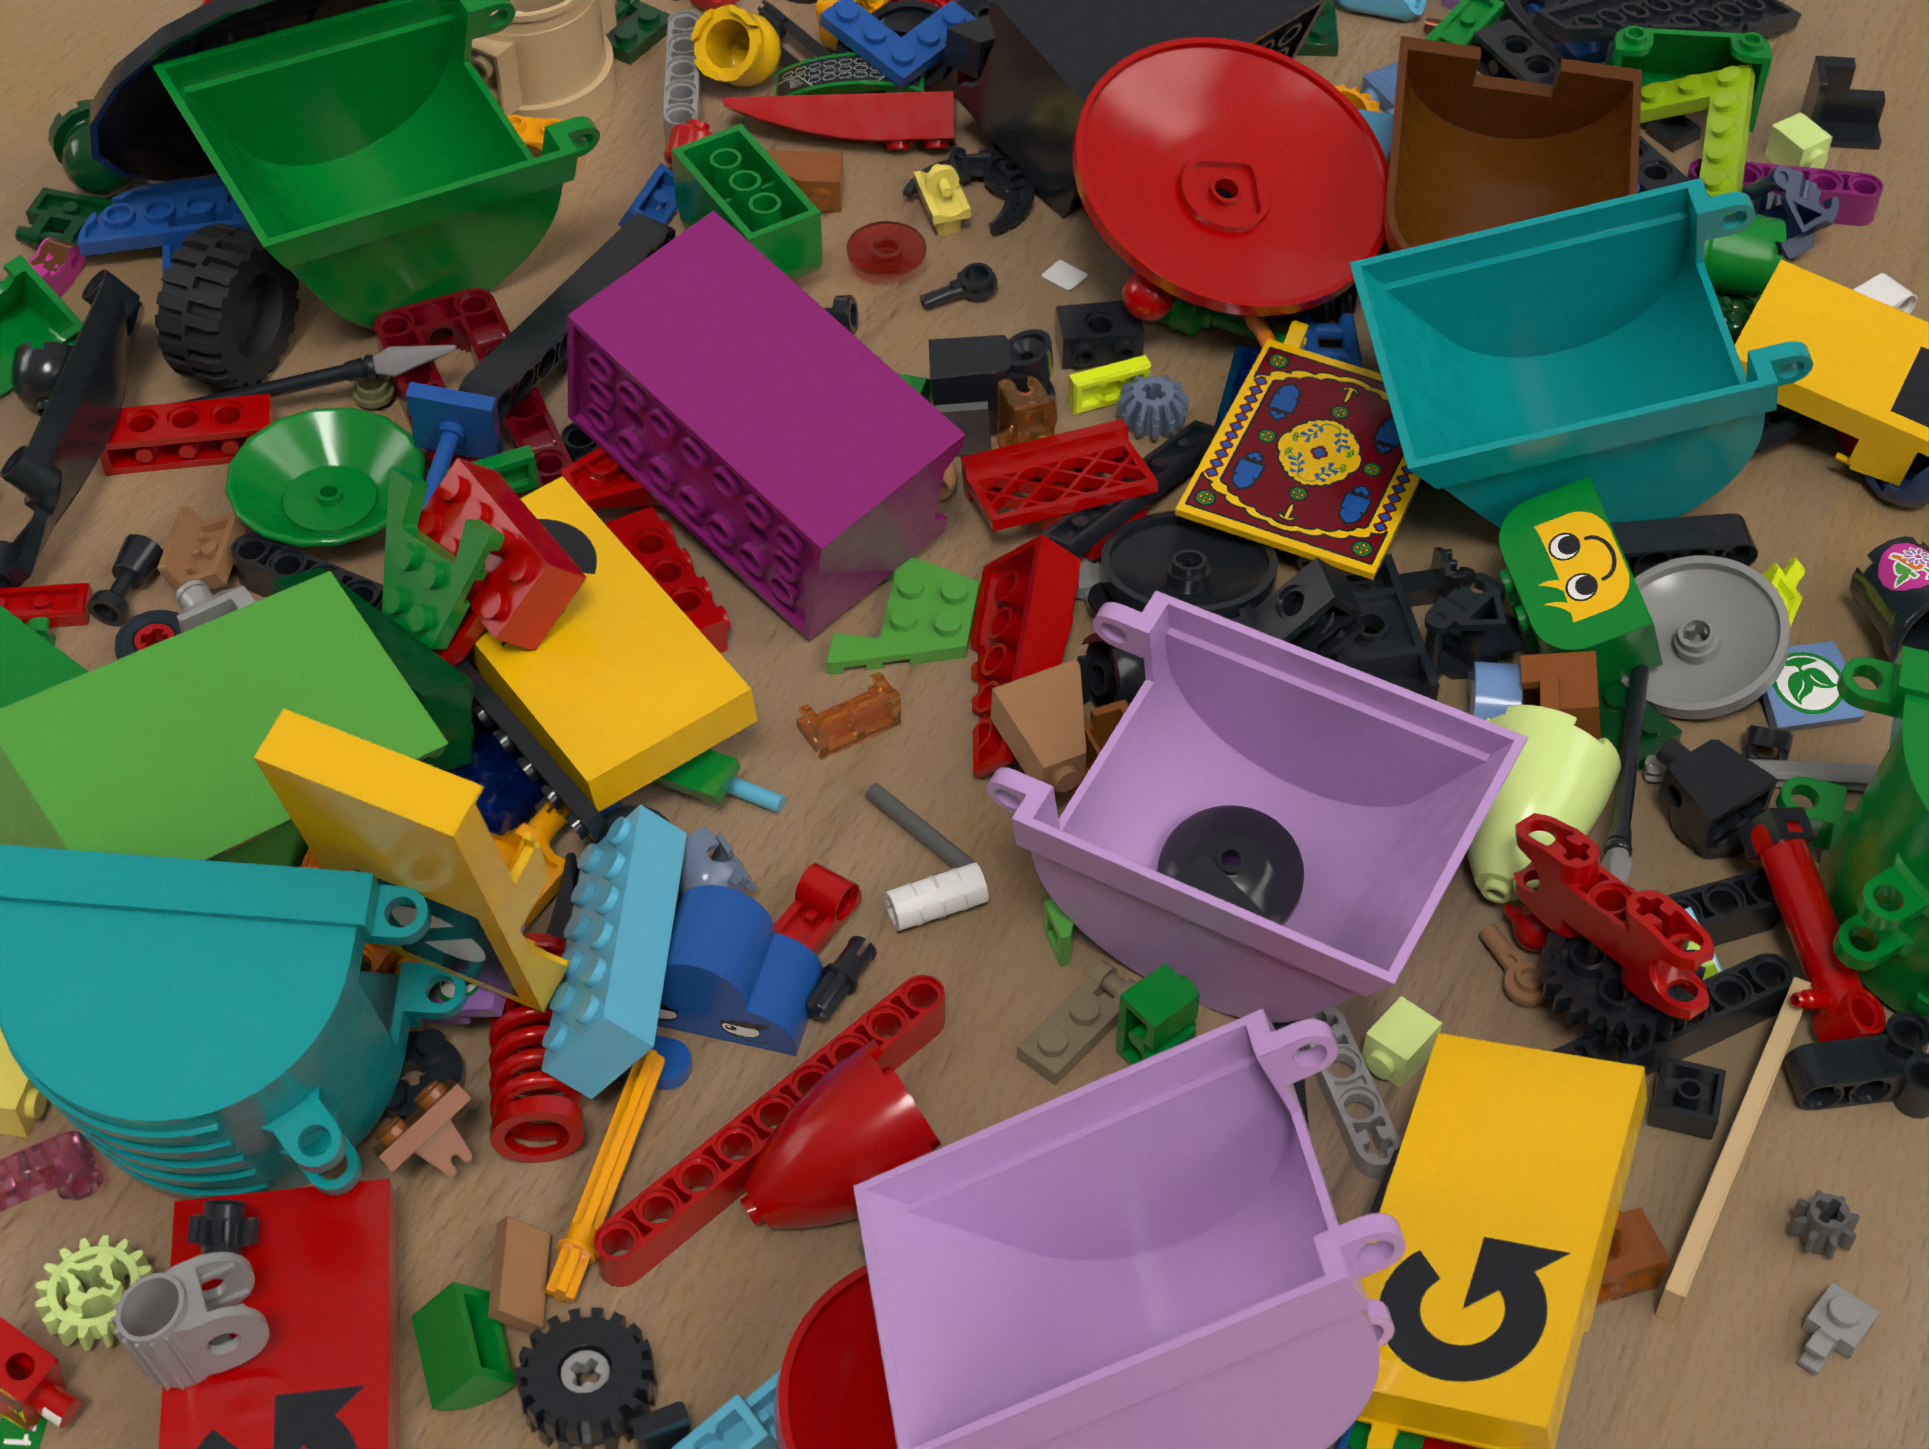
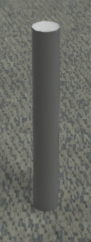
M874 783L869 787L866 792L868 800L951 867L956 869L975 863L972 858L881 785Z

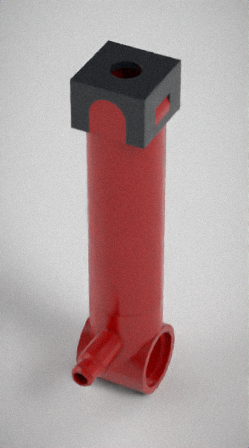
M1805 808L1767 809L1737 830L1748 859L1760 860L1806 981L1811 983L1812 989L1793 993L1790 1002L1794 1008L1805 1010L1817 1009L1813 1015V1027L1821 1042L1877 1035L1883 1031L1886 1024V1016L1881 1003L1871 992L1864 989L1857 970L1845 966L1838 960L1833 950V940L1840 926L1807 844L1814 840L1816 836Z

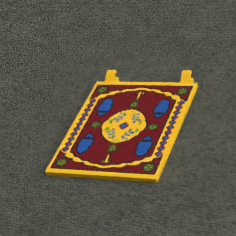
M1293 321L1284 343L1267 339L1175 508V515L1310 560H1314L1317 557L1332 567L1374 580L1422 479L1407 468L1381 373L1304 350L1307 343L1305 335L1309 325Z

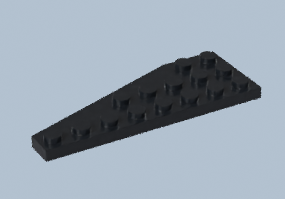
M1576 0L1536 11L1532 25L1543 31L1547 39L1558 43L1613 42L1616 33L1629 26L1727 33L1755 32L1761 36H1767L1797 27L1801 13L1779 0Z

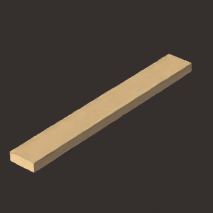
M1795 976L1655 1313V1316L1673 1323L1674 1320L1677 1321L1804 1011L1802 1008H1794L1790 998L1795 992L1812 989L1811 983Z

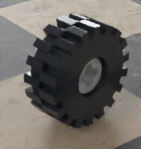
M595 1307L591 1309V1317H582L580 1308L568 1310L570 1320L563 1323L555 1315L546 1320L549 1331L544 1334L536 1328L529 1336L532 1349L523 1346L518 1356L521 1367H516V1382L527 1425L532 1433L538 1430L540 1441L549 1448L557 1440L559 1449H573L574 1446H580L581 1449H594V1446L604 1444L605 1449H618L616 1442L618 1437L623 1436L628 1443L633 1440L630 1421L649 1413L650 1406H656L657 1379L648 1339L643 1341L642 1331L634 1322L627 1328L625 1316L615 1311L610 1320L605 1319L603 1308ZM594 1369L597 1382L594 1384L586 1381L581 1387L578 1386L576 1375L579 1372L587 1374Z

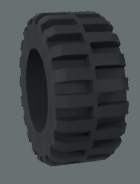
M223 223L208 224L195 230V233L188 235L182 241V248L174 251L170 258L172 263L169 269L164 271L161 279L164 281L162 290L158 292L156 304L159 305L158 314L155 315V327L159 329V334L156 336L157 343L163 351L162 356L175 373L182 377L228 390L259 384L268 378L267 373L276 369L279 365V357L281 354H285L289 346L287 341L290 333L294 332L296 322H294L295 312L299 308V300L297 299V291L300 290L299 279L288 268L286 269L262 246L253 231Z

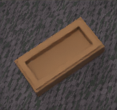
M509 1216L497 1223L488 1318L532 1334L536 1328L539 1330L543 1328L546 1296L544 1290L547 1284L550 1233Z

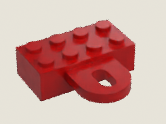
M457 458L422 509L418 529L455 556L457 555L466 519L483 520L505 535L499 551H490L485 561L484 571L487 574L484 580H475L465 599L469 601L470 606L448 648L431 649L453 667L465 658L485 628L488 629L496 640L535 651L587 578L497 471Z

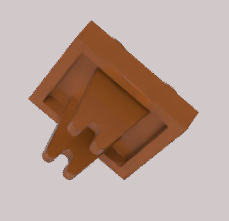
M449 1078L443 1084L438 1082L437 1079L433 1080L413 1099L418 1107L409 1116L402 1120V1118L396 1115L375 1134L374 1137L379 1143L372 1149L373 1152L392 1172L415 1152L449 1177L455 1176L457 1170L451 1163V1158L457 1155L463 1161L470 1162L472 1154L450 1118L472 1098L457 1082Z

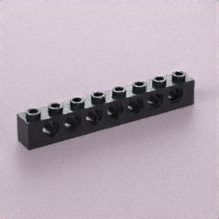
M1511 19L1473 33L1471 46L1481 47V58L1477 70L1482 75L1553 85L1560 63ZM1640 135L1639 193L1690 181L1688 177Z

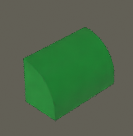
M452 1282L411 1316L430 1402L434 1410L452 1411L475 1407L501 1396L516 1385L501 1322L488 1318L490 1291Z

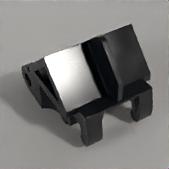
M1477 573L1474 587L1483 593H1475L1467 586H1463L1460 590L1455 588L1447 597L1443 598L1440 596L1425 615L1424 625L1427 629L1425 647L1438 680L1443 675L1451 680L1467 679L1468 672H1473L1474 661L1499 663L1500 653L1519 652L1522 650L1523 643L1517 619L1504 612L1503 609L1506 589L1485 573Z

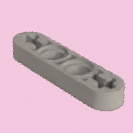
M1332 1006L1302 1020L1317 1019L1326 1022L1331 1027L1338 1047V1054L1334 1062L1340 1061L1350 1065L1354 1073L1347 1078H1338L1330 1074L1327 1068L1314 1075L1354 1165L1366 1177L1380 1179L1385 1175L1394 1150L1401 1147V1141L1344 1016ZM1317 1044L1305 1045L1303 1050L1311 1049ZM1352 1102L1364 1103L1371 1109L1372 1115L1365 1119H1356L1347 1114L1345 1106ZM1374 1132L1373 1142L1379 1152H1386L1385 1158H1379L1375 1152L1368 1153L1370 1145L1369 1134Z

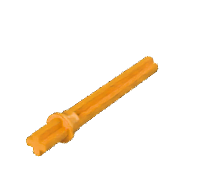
M654 1049L649 1050L631 1066L565 1239H560L557 1242L556 1251L559 1254L544 1290L546 1294L554 1296L553 1300L563 1303L565 1300L574 1303L588 1265L596 1261L593 1242L595 1232L606 1220L665 1065L664 1057L659 1055L658 1051Z

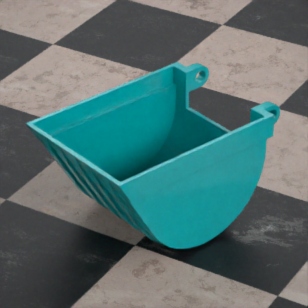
M1702 178L1349 262L1408 470L1435 489L1443 488L1499 528H1501L1507 515L1519 504L1589 476L1610 523L1676 518L1719 492L1744 468L1757 449L1763 433L1765 413L1777 409L1778 386L1801 380L1808 375L1814 365L1807 345L1803 342L1791 341L1748 351L1747 377L1743 370L1704 264V244L1707 240L1741 232L1751 225L1756 214L1750 197L1742 192H1729L1708 197ZM1737 211V212H1735L1734 214H1731V215L1726 216L1727 214H1729V213H1731V212Z
M0 845V1028L8 1048L22 1072L32 1084L109 1161L135 1180L165 1193L189 1199L292 1189L311 1182L321 1193L328 1195H341L350 1191L358 1183L362 1174V1161L355 1148L371 1132L393 1096L405 1059L410 1026L421 1027L423 1019L442 1020L458 1015L466 1003L468 987L463 979L424 963L401 962L400 974L360 971L365 943L412 944L420 940L428 932L432 922L431 910L421 893L405 886L380 885L374 873ZM408 904L417 909L416 918L411 924L399 928L389 924L388 918L394 908ZM447 981L455 985V993L449 1001L437 1004L429 1000L430 989L435 984ZM347 1157L348 1166L340 1177L336 1179L321 1177L322 1174L334 1168Z

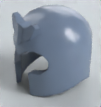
M703 827L687 836L676 902L677 907L682 895L689 889L697 886H722L744 893L746 888L751 891L757 889L755 883L746 872L744 865L734 855L732 847L720 832L715 838L708 827ZM715 850L712 858L710 859L708 857L707 852Z

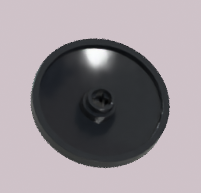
M1175 511L1146 515L1124 524L1115 530L1104 543L1100 561L1102 584L1108 594L1119 604L1142 612L1155 591H1158L1227 619L1237 617L1238 609L1245 608L1249 603L1258 607L1274 592L1278 572V558L1273 547L1177 516Z

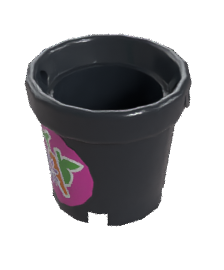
M1908 536L1891 539L1874 548L1867 555L1873 563L1867 567L1864 574L1858 567L1852 575L1850 591L1853 600L1863 610L1882 639L1888 661L1894 663L1903 646L1929 652V546L1923 541L1922 544H1919L1913 537Z

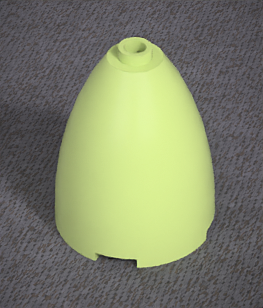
M1513 705L1508 706L1505 714L1492 719H1486V721L1529 737L1467 850L1475 884L1481 890L1482 895L1490 901L1507 903L1508 901L1519 899L1513 885V873L1524 869L1532 862L1517 845L1515 824L1536 813L1554 817L1567 825L1577 828L1588 836L1604 810L1621 770V760L1617 750L1607 738L1597 740L1584 730L1574 726L1577 718L1570 714L1542 706ZM1534 831L1528 834L1533 839L1547 846L1555 841L1552 834L1545 831ZM1539 879L1526 883L1531 889H1536L1540 884Z

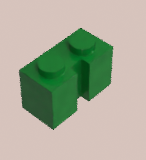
M1165 963L1120 995L1116 1053L1131 1066L1195 1038V1020L1198 1018L1200 994L1192 981L1186 976H1179Z

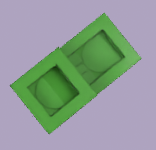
M1045 889L1049 900L1044 901L1043 931L1059 966L1062 967L1070 963L1075 924L1058 907Z

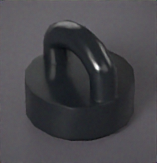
M836 295L833 308L824 309L854 335L858 327L857 302L852 295Z
M1750 725V727H1747L1744 741V756L1747 759L1788 760L1794 735L1789 731ZM1756 745L1778 748L1777 756L1774 758L1758 756L1755 753Z

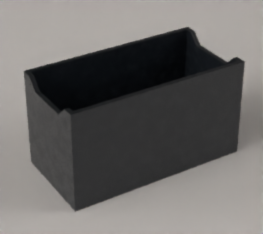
M993 0L988 15L994 32L995 42L980 79L973 83L964 82L960 84L955 98L1061 218L1064 219L1084 207L1073 173V137L1079 116L1089 94L1109 69L1127 56L1148 46L1173 39L1190 37L1234 39L1256 44L1295 59L1327 0Z

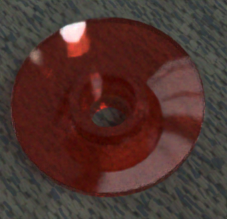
M879 221L864 225L857 229L847 242V256L851 264L866 274L878 277H894L906 274L917 268L923 262L926 255V242L921 233L907 224L895 221Z

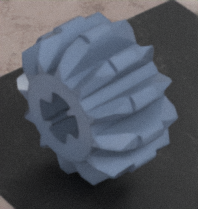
M1150 372L1148 378L1134 375L1131 383L1123 384V388L1120 391V399L1117 401V414H1119V419H1123L1128 426V432H1135L1137 439L1143 436H1150L1155 442L1160 435L1171 438L1174 431L1182 430L1189 402L1187 394L1182 390L1181 382H1170L1168 374L1158 378L1154 377L1152 372Z

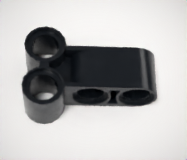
M1911 1011L1894 1013L1888 1019L1884 1032L1881 1035L1809 1043L1794 1048L1784 1058V1064L1798 1103L1803 1109L1809 1111L1893 1101L1896 1108L1906 1116L1917 1119L1929 1117V1053H1926L1929 1046V1022L1917 1013Z

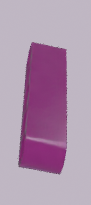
M1702 158L1695 159L1690 163L1687 174L1690 180L1700 178ZM1745 161L1744 186L1768 176L1770 171L1778 166H1786L1803 172V178L1817 184L1816 188L1821 190L1819 203L1822 207H1824V201L1835 196L1839 199V210L1833 224L1865 226L1874 220L1884 185L1878 177L1872 174ZM1777 190L1772 191L1781 196V192Z

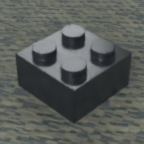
M1662 1056L1656 1075L1648 1124L1712 1139L1719 1121L1726 1070Z

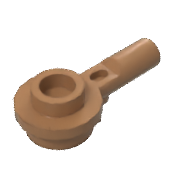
M1495 924L1486 926L1479 935L1504 968L1506 973L1504 976V988L1510 1001L1521 1008L1532 1009L1548 1000L1549 998L1542 995L1545 982L1538 980L1541 965L1535 962L1523 961Z

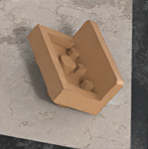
M190 506L181 507L159 561V572L176 590L191 580L204 581L209 590H216L225 586L234 564L231 545L234 540L244 535L247 525L237 519L234 512L203 521Z

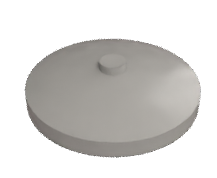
M1687 556L1660 563L1635 578L1653 620L1663 665L1649 670L1646 702L1659 713L1681 719H1707L1723 716L1754 702L1777 680L1789 655L1791 642L1790 623L1787 608L1782 597L1772 583L1762 574L1743 563L1723 557ZM1630 677L1622 679L1620 682L1629 688Z

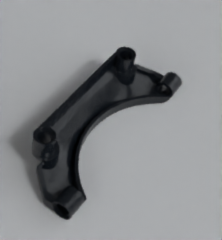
M107 269L99 271L82 292V299L90 304L91 308L28 447L22 445L16 449L1 469L0 477L25 494L24 504L34 511V515L13 542L0 541V588L20 587L31 577L53 528L73 502L92 472L119 417L125 398L127 366L131 346L144 317L145 310L143 303L139 301L140 295Z

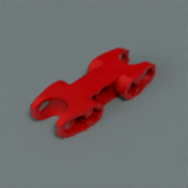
M1536 813L1515 824L1517 845L1532 861L1524 869L1513 873L1515 893L1541 922L1563 937L1587 938L1621 965V980L1628 990L1645 1003L1654 1006L1662 1012L1676 1018L1691 1020L1708 1008L1709 995L1707 987L1693 971H1696L1703 963L1714 958V945L1708 932L1683 907L1658 891H1634L1599 864L1600 851L1598 845L1577 828L1567 825L1554 817ZM1534 831H1545L1552 834L1555 841L1547 846L1533 839L1528 834ZM1539 879L1540 884L1537 890L1531 889L1526 885L1528 881ZM1685 940L1698 944L1700 949L1694 952H1684L1683 945ZM1677 985L1693 994L1695 998L1687 1002L1676 1001L1668 995L1667 990L1671 986Z

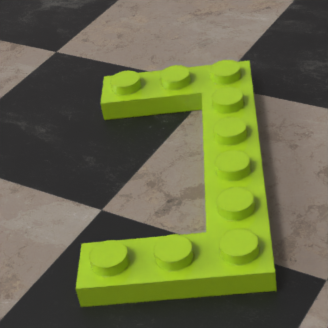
M1752 64L1729 66L1722 70L1699 75L1692 74L1685 78L1661 83L1654 82L1641 87L1640 123L1708 109L1700 178H1702L1707 194H1710L1712 197L1729 192H1742L1755 83V72Z

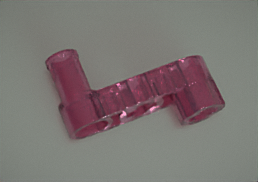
M68 1131L0 1159V1212L52 1189H56L61 1199H73L76 1201L94 1194L97 1187L104 1182V1176L88 1139L81 1132Z

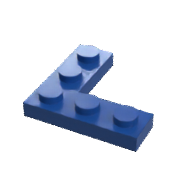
M839 0L820 14L819 25L903 89L945 57L948 27L977 18L951 0L901 38L855 1Z

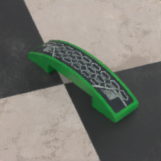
M841 53L816 57L795 63L776 72L775 96L832 95L884 90L885 93L925 92V72L902 89L857 53Z

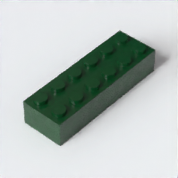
M318 567L272 580L273 594L324 574L327 571ZM337 580L449 743L440 756L434 759L426 757L420 760V762L443 771L471 763V742L474 740L472 701L475 695L472 680Z

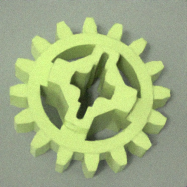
M103 1235L98 1246L91 1247L88 1240L83 1238L80 1239L79 1243L80 1251L72 1253L70 1250L62 1248L59 1252L63 1261L59 1265L45 1264L43 1268L49 1280L36 1282L35 1288L40 1299L34 1303L50 1336L58 1333L62 1344L66 1347L70 1346L78 1338L84 1351H89L95 1339L102 1338L107 1348L113 1346V1332L116 1327L110 1319L116 1315L114 1304L119 1303L123 1296L122 1291L125 1290L124 1288L127 1285L124 1279L126 1274L131 1278V1286L135 1283V1280H139L154 1272L142 1249L133 1252L127 1239H123L116 1247H113L109 1236ZM64 1294L68 1295L65 1299L68 1308L65 1311L62 1309Z

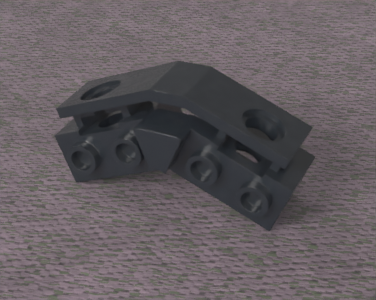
M1317 557L1276 592L1268 596L1258 607L1249 603L1245 608L1238 609L1237 617L1229 619L1329 659L1366 629L1360 617V614H1362L1361 608L1345 574Z

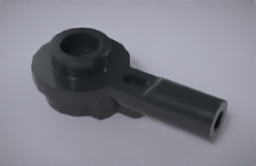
M972 263L958 272L957 279L950 281L949 285L920 295V302L923 309L927 311L963 296L974 300L985 299L993 295L997 290L998 280L996 274L993 273L988 265Z

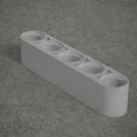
M692 10L674 12L668 19L663 100L665 143H667L670 130L674 125L687 123L688 119L701 121L703 73L694 63L693 59H696L694 42L691 41L692 31L696 21L701 16Z

